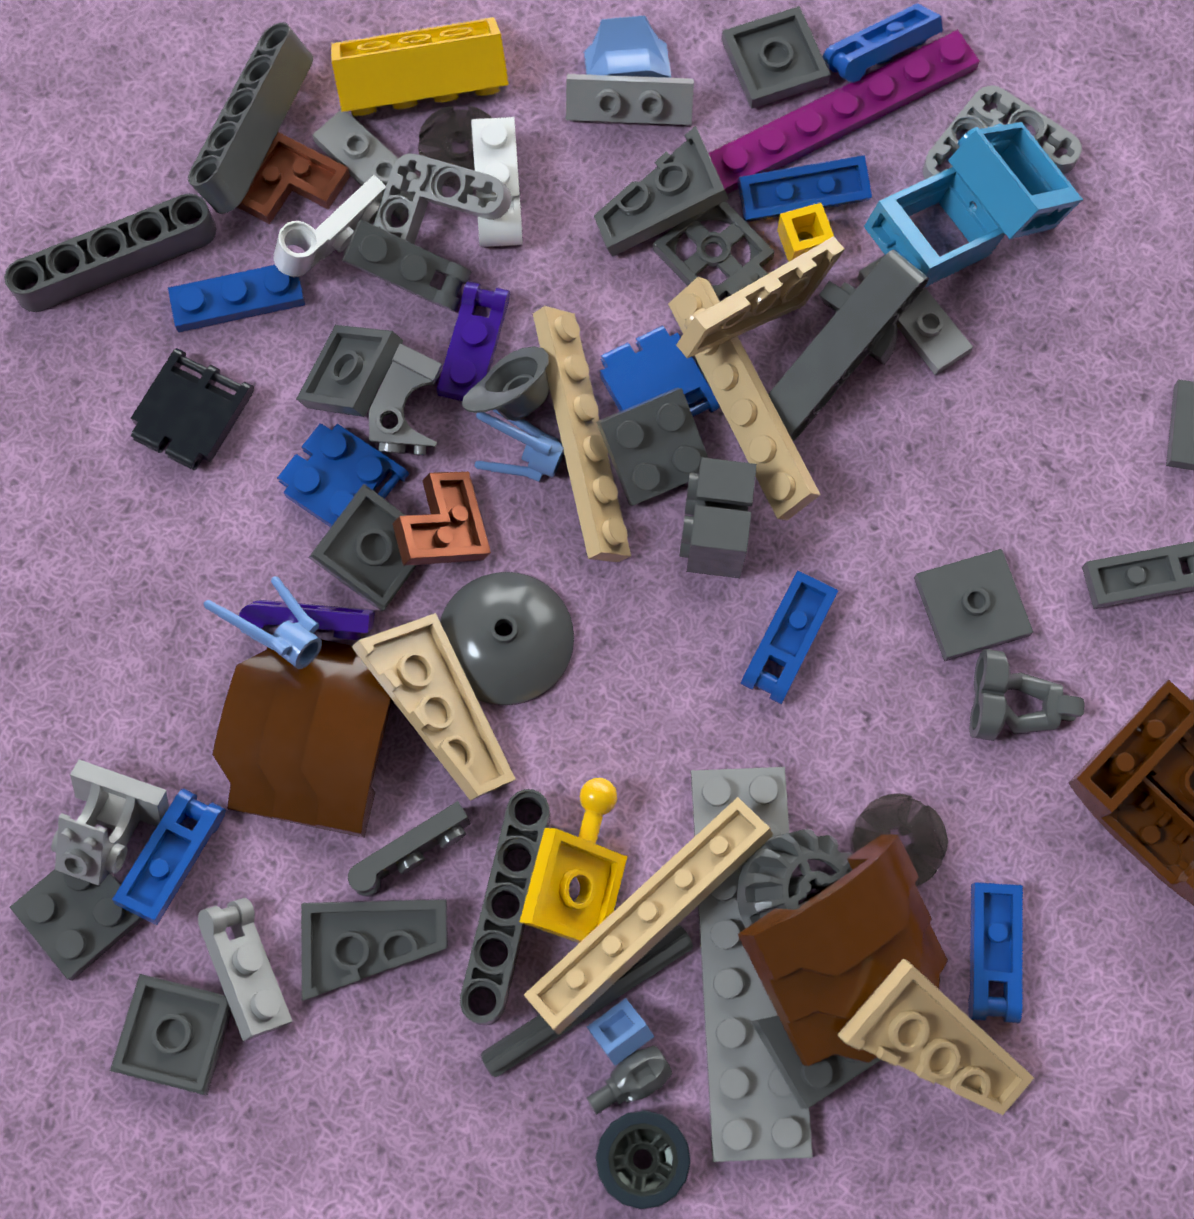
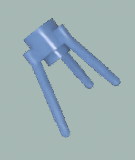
M496 409L493 410L495 413L503 417ZM485 412L477 413V418L482 422L526 444L521 460L529 464L528 467L497 462L476 461L474 464L476 469L526 476L537 482H540L543 474L554 477L564 455V448L562 443L558 441V438L542 432L524 419L519 421L508 420L521 429L519 430Z
M277 576L272 577L271 583L294 614L298 623L286 621L276 629L273 635L211 600L204 602V607L236 626L242 633L276 651L297 669L308 666L321 649L322 640L314 634L319 624L307 616L291 592Z

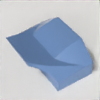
M644 15L602 19L593 43L584 51L586 75L671 78L667 44L657 37Z

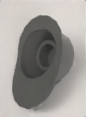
M536 346L524 347L511 352L499 360L488 374L469 390L463 397L462 406L466 411L473 413L488 412L496 409L505 419L511 421L525 419L530 413L539 408L549 395L548 377L545 371L549 364V355L543 348Z

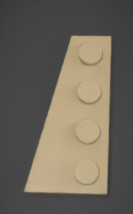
M833 236L712 307L697 310L686 320L684 324L686 330L676 346L686 358H689L801 308L807 303L843 253L844 247Z
M436 613L358 640L352 646L353 650L470 801L516 780Z
M904 958L838 1034L846 1044L859 1050L864 1049L889 1064L901 1066L914 1072L924 1080L933 1084L938 1083L951 1089L955 1094L1001 1115L1005 1114L1034 1079L1027 1070Z

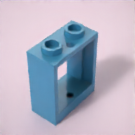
M1022 122L1006 125L1000 123L993 127L982 129L976 127L971 129L958 141V150L948 160L1009 239L1054 229L1083 200Z
M954 167L879 200L864 225L866 231L885 255L894 249L929 277L925 287L990 256L1005 235ZM937 203L941 205L969 242L940 257L909 218V216Z

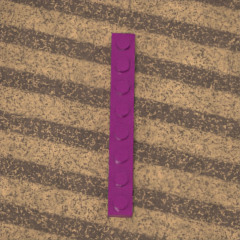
M957 29L863 76L857 82H850L709 152L710 158L726 193L729 194L738 189L737 180L739 177L775 171L977 70L980 60Z

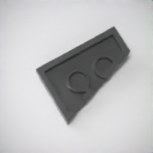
M696 125L684 135L686 141L671 155L666 151L654 162L657 167L640 182L632 181L594 215L606 248L612 257L729 199Z
M447 899L301 903L302 1001L446 949L448 947Z
M778 1015L751 1021L801 1109L810 1108L881 1060L877 1057L871 1062L866 1063L834 1054L815 1064L804 1066Z

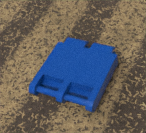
M663 325L636 338L637 342L635 343L639 350L637 353L634 352L631 345L627 342L601 355V362L605 369L600 371V378L619 411L628 409L675 388H682L693 417L706 410L712 413L720 409V406L692 357L686 358L676 346L681 338L679 334L676 333L670 336Z
M320 423L301 446L303 452L311 456L310 459L307 461L295 454L277 479L279 483L287 487L283 492L287 499L331 528L363 484L375 491L387 474H392L378 493V495L385 499L399 480L403 482L406 480L409 472L339 424H336L331 430Z

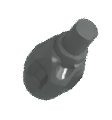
M653 1045L638 1050L621 1061L610 1074V1078L605 1080L606 1085L586 1097L597 1115L616 1102L620 1105L623 1102L629 1103L646 1098L666 1083L672 1076V1070L657 1046Z

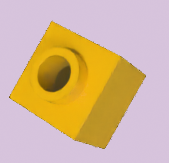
M822 203L780 214L777 232L788 262L834 236Z

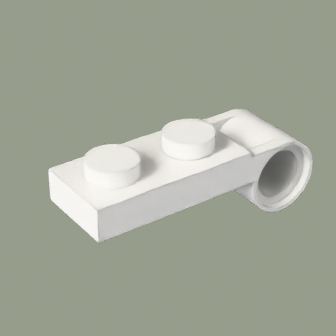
M514 117L471 119L475 171L492 175L508 187L512 197L511 206L502 217L495 220L478 217L480 247L523 245ZM476 190V197L486 204L488 201L495 202L497 199V194L493 191L491 194H485Z
M373 175L317 229L301 221H292L285 224L279 232L274 252L276 267L286 275L298 277L306 274L321 259H325L335 249L338 252H342L348 246L359 220L362 219L370 224L375 221L386 185ZM296 245L301 247L305 252L294 253L291 250H289L287 246Z

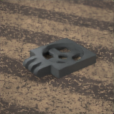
M726 201L674 226L653 243V251L687 286L707 266H717L727 277L720 285H711L719 301L725 296L727 298L767 275L768 273L762 267L773 259L775 252ZM721 221L730 225L719 233L709 232L700 222ZM683 233L697 245L696 252L684 262L676 256L677 243ZM745 237L750 248V261L742 266L730 252L731 247ZM712 243L718 244L722 249L721 254L717 257L707 255L705 252L707 245Z

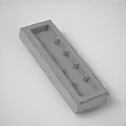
M567 74L566 120L691 125L694 79Z
M340 110L312 134L314 143L334 161L348 167L350 176L361 186L373 175L387 185L391 170L398 158L347 111L342 112ZM408 172L406 179L411 182L412 179L419 180V177L414 172ZM402 191L400 192V195L404 196L410 201H413V195H411L410 193L409 195H407ZM400 206L392 214L402 222L409 215V211L406 206Z
M885 255L859 271L857 278L861 283ZM926 288L921 291L918 297L896 321L899 331L935 376L968 355L973 348Z

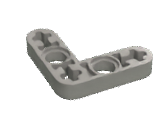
M986 86L975 93L928 152L923 165V176L927 179L941 173L935 169L936 165H941L948 157L949 152L954 154L959 148L955 133L960 130L970 131L976 127H979V129L993 127L1000 123L1005 125L1002 121L1004 118L1006 119L1008 112L1012 113L1008 124L1018 122L1030 124L1036 131L1034 138L1039 144L1043 135L1049 137L1047 142H1044L1042 148L1063 174L1070 172L1075 167L1082 152V145L1074 134L1006 90L997 86ZM991 102L997 105V109H992L990 112H986L983 109L984 105L988 106ZM1061 147L1067 150L1066 155L1064 154L1061 158L1053 155Z
M408 153L401 156L391 170L373 225L415 244L428 202L481 218L495 220L507 213L511 206L512 197L508 187L492 175L418 154ZM416 170L421 172L419 180L412 179L410 182L406 179L408 172H415ZM459 176L461 186L458 193L452 197H444L442 194L444 181L448 177ZM473 188L485 194H491L492 191L497 194L496 201L484 203L478 197L472 195ZM402 191L407 195H409V193L413 195V201H410L409 199L400 195V192ZM400 206H406L409 211L407 222L402 227L394 228L391 224L393 211Z

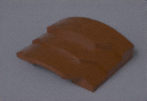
M322 640V646L318 655L308 666L302 669H297L276 651L268 647L265 651L236 665L222 710L212 753L231 783L228 810L365 838L376 793L371 786L391 704L394 701L351 645Z
M1167 680L1108 743L1096 752L1068 784L1093 816L1120 844L1164 884L1194 906V700L1188 698L1170 680Z
M898 834L880 835L847 858L852 871L798 909H773L738 934L804 1066H810L834 1054L866 1063L877 1058L876 1055L864 1049L859 1050L846 1044L838 1034L903 958L913 965L935 987L940 989V973L946 966L948 959L930 924L932 918L915 885L919 876Z

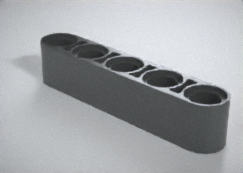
M280 22L274 24L260 37L188 174L190 185L217 213L224 214L232 211L244 199L312 66L313 55L287 23Z
M190 193L180 195L16 260L6 269L4 275L5 284L22 308L30 312L44 311L202 248L214 239L216 225L208 205L202 197ZM200 218L198 222L187 225L188 221ZM160 234L156 239L146 241L148 237ZM119 250L114 256L106 257L111 251ZM78 266L75 271L65 274L69 268ZM37 282L31 289L24 290L27 285Z
M896 250L889 251L878 262L768 393L792 441L805 430L926 286L929 277Z
M524 789L516 792L508 802L460 994V1007L463 1014L471 1022L478 1025H490L497 1022L505 1011L526 925L520 923V918L544 828H549L550 808L547 799L540 792L533 789ZM527 803L535 804L542 810L540 820L532 825H524L516 819L518 809ZM515 849H523L531 855L529 866L520 872H513L505 866L507 854ZM503 895H512L520 902L517 914L509 919H501L493 912L495 901ZM491 942H501L508 948L506 961L498 967H489L482 960V951ZM481 989L493 991L497 998L494 1010L485 1016L474 1014L470 1007L472 995Z

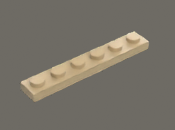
M697 277L671 300L668 305L682 333H684L686 330L684 324L693 313L701 308L708 309L720 301L709 280ZM736 336L694 356L748 462L757 464L756 478L777 519L789 520L821 494L740 339Z
M543 306L533 313L540 348H543L549 355V364L545 371L548 377L588 559L620 562L631 557L627 539L628 534L617 497L618 490L613 480L608 450L597 425L599 410L594 398L589 377V367L585 360L580 339V328L574 313Z
M737 797L524 994L526 999L558 1035L562 1033L773 836L770 827Z

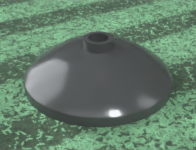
M498 572L479 577L466 584L451 598L440 619V623L477 700L485 703L517 705L536 699L550 690L559 681L566 671L572 656L574 631L567 607L552 588L529 575L515 572ZM501 624H509L513 630L510 635L502 637L496 633V628Z

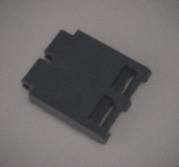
M176 348L172 351L131 416V420L136 425L131 433V437L134 441L158 453H162L168 442H170L165 452L168 455L167 457L195 471L203 459L210 463L212 462L254 392V386L247 382L239 384L221 375L219 368L213 365L205 367L187 358L186 352ZM183 365L201 374V378L180 369ZM217 382L236 391L235 396L214 386V384Z

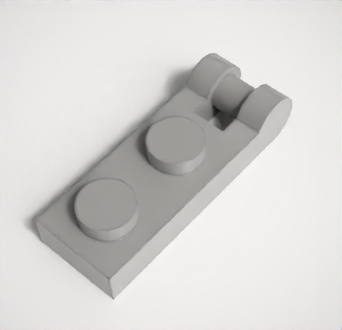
M247 898L231 901L228 903L227 908L224 909L218 906L203 909L198 915L200 931L243 1042L278 1030L293 1022L254 925L255 912L253 905ZM231 926L235 939L229 941L226 928Z

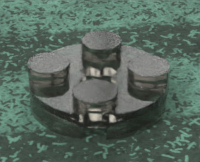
M454 106L437 110L425 120L420 128L419 155L475 171L471 119H488L492 117L485 111L472 106H467L468 110H454ZM456 141L459 144H463L467 141L469 142L468 151L454 153L452 143ZM459 176L448 177L444 181L443 186L459 191L461 186Z
M896 793L879 797L869 803L854 821L850 837L851 852L854 854L878 836L891 834V830L898 829L901 836L908 835L911 839V843L905 847V850L919 876L915 882L916 887L934 876L942 864L943 857L946 855L948 837L945 825L939 814L928 804L925 806L919 800L912 799L913 796Z

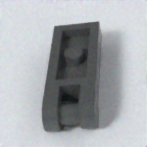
M362 219L358 221L342 259L343 262L452 312L456 311L460 301L457 295L462 283L466 284L472 273L471 270L464 266L448 261ZM435 271L446 276L441 290L430 286Z
M1194 541L1086 561L1082 566L1093 609L1188 591L1194 592ZM1181 561L1187 562L1190 574L1183 575L1180 566Z
M458 801L355 864L348 873L349 885L359 895L371 897L380 890L383 878L396 870H399L402 875L415 869L426 860L423 854L438 844L442 849H445L461 840L466 835L464 828L471 823Z

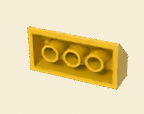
M494 17L331 43V61L341 111H351L353 116L368 115L376 112L377 106L392 104L394 109H406L416 106L418 104L417 100L434 97L435 102L453 101L459 98L458 93L475 91V94L479 96L498 93L500 86L509 85L501 32Z

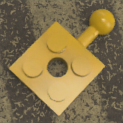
M604 778L590 779L580 790V803L585 813L578 837L557 828H544L520 923L580 943L614 912L627 856L596 844L603 815L609 813L617 802V791L614 785ZM576 876L580 884V891L578 897L573 901L569 894V886L572 879Z

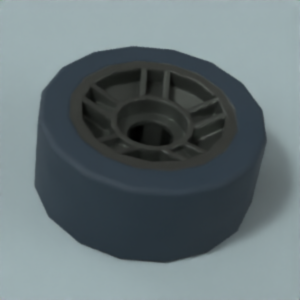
M646 1110L626 1113L611 1122L600 1137L596 1153L598 1177L608 1194L622 1205L640 1210L660 1207L676 1197L687 1181L691 1163L688 1143L679 1127L664 1115ZM640 1149L648 1150L652 1155L651 1166L647 1169H640L634 1165V1154Z

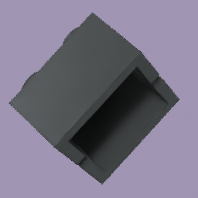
M701 457L699 473L690 472L684 513L686 515L684 516L679 557L688 558L686 572L740 579L748 548L751 512H748V506H752L757 464Z

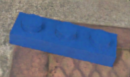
M865 155L739 177L737 180L743 217L746 222L779 217L781 213L817 203H822L823 208L869 201L872 198Z
M276 265L168 287L174 324L178 333L306 305L300 276L292 277L286 275Z

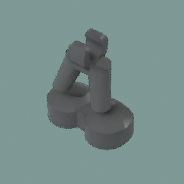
M984 649L980 653L974 673L975 698L971 709L969 732L972 738L994 741L1003 729L1005 722L1013 734L1056 730L1060 726L1061 721L1072 722L1076 717L1083 715L1084 699L1063 695V686L1061 684L1021 672L1011 674L1008 660L1003 651ZM1007 690H1019L1043 701L1042 710L1017 716L1008 706L1004 693Z

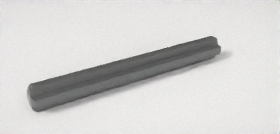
M676 925L562 1033L558 1035L539 1014L481 1053V1059L485 1067L493 1077L500 1076L692 950L691 938L683 927Z

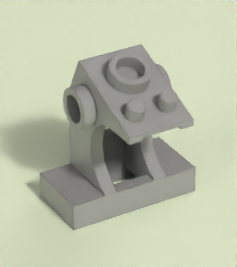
M400 343L392 359L393 362L369 409V441L379 443V451L405 453L406 445L415 446L414 454L426 455V447H436L437 442L416 432L408 425L405 420L404 407L407 398L413 391L423 386L435 385L442 371V364ZM388 414H394L398 417V423L392 429H386L382 425L383 418Z
M78 760L70 773L75 797L86 801V805L77 821L71 819L68 815L60 814L58 830L54 835L51 850L56 853L55 870L100 885L110 872L117 874L120 871L127 855L126 845L139 822L142 821L156 827L158 826L169 808L167 791ZM98 824V825H101V826H104V827L113 829L114 831H113L112 834L108 837L107 829L102 828V827H99V826H97V827L95 828V826Z

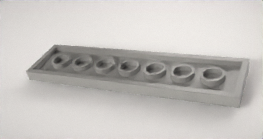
M785 767L691 771L694 837L737 797L770 827L773 833L771 838L789 833ZM743 863L698 905L712 1162L813 1158L809 1108L801 1109L751 1021L777 1016L778 1014L738 936L740 932L746 929L740 916L737 900L738 880L744 865Z

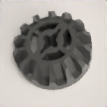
M809 829L770 838L745 861L739 876L737 900L740 916L745 928L773 909H798L852 871L847 861V858L852 853H840L837 850L839 846L837 839L830 835L818 837L813 830ZM807 860L822 861L836 872L830 875L820 871L812 872ZM799 866L802 875L790 878L795 868ZM814 888H815V891H814V892H812V893H810V894H808V895L806 896V894L809 893V892L811 891V889H814ZM807 897L806 899L803 900L802 903H799V904H798V901H799V900H801V899Z

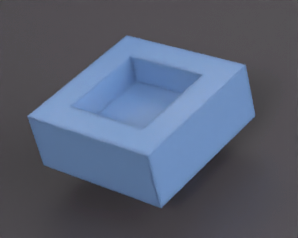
M626 998L587 1026L614 1066L654 1038L647 1024Z

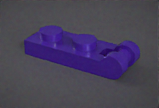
M466 282L462 303L436 389L438 396L463 401V397L469 390L488 374L508 308L510 290L496 288L494 292L481 289V284ZM476 307L490 308L489 318L474 315Z
M256 600L243 607L239 613L241 618L260 629L268 624L281 625L286 621L298 623L294 614L286 603L282 601ZM299 603L307 616L319 624L318 629L334 630L333 637L359 640L361 639V633H369L374 627L375 610Z

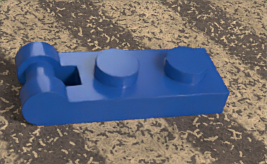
M917 3L830 45L824 51L822 57L829 70L835 73L839 72V75L849 82H857L863 77L867 68L875 64L888 62L894 55L910 47L920 46L928 38L943 32L942 16Z
M797 570L740 684L751 690L757 687L771 694L769 699L782 705L839 590ZM768 659L784 667L779 678L763 670Z
M184 788L181 789L112 900L115 905L158 925L211 835L219 828L225 817L226 809L213 802L206 805L197 800L196 794ZM187 817L198 821L193 830L181 826V823Z
M974 882L971 884L968 1015L971 1020L986 1021L987 1016L1002 1017L1004 1022L1020 1023L1023 1008V885ZM988 982L1004 983L1003 997H989Z

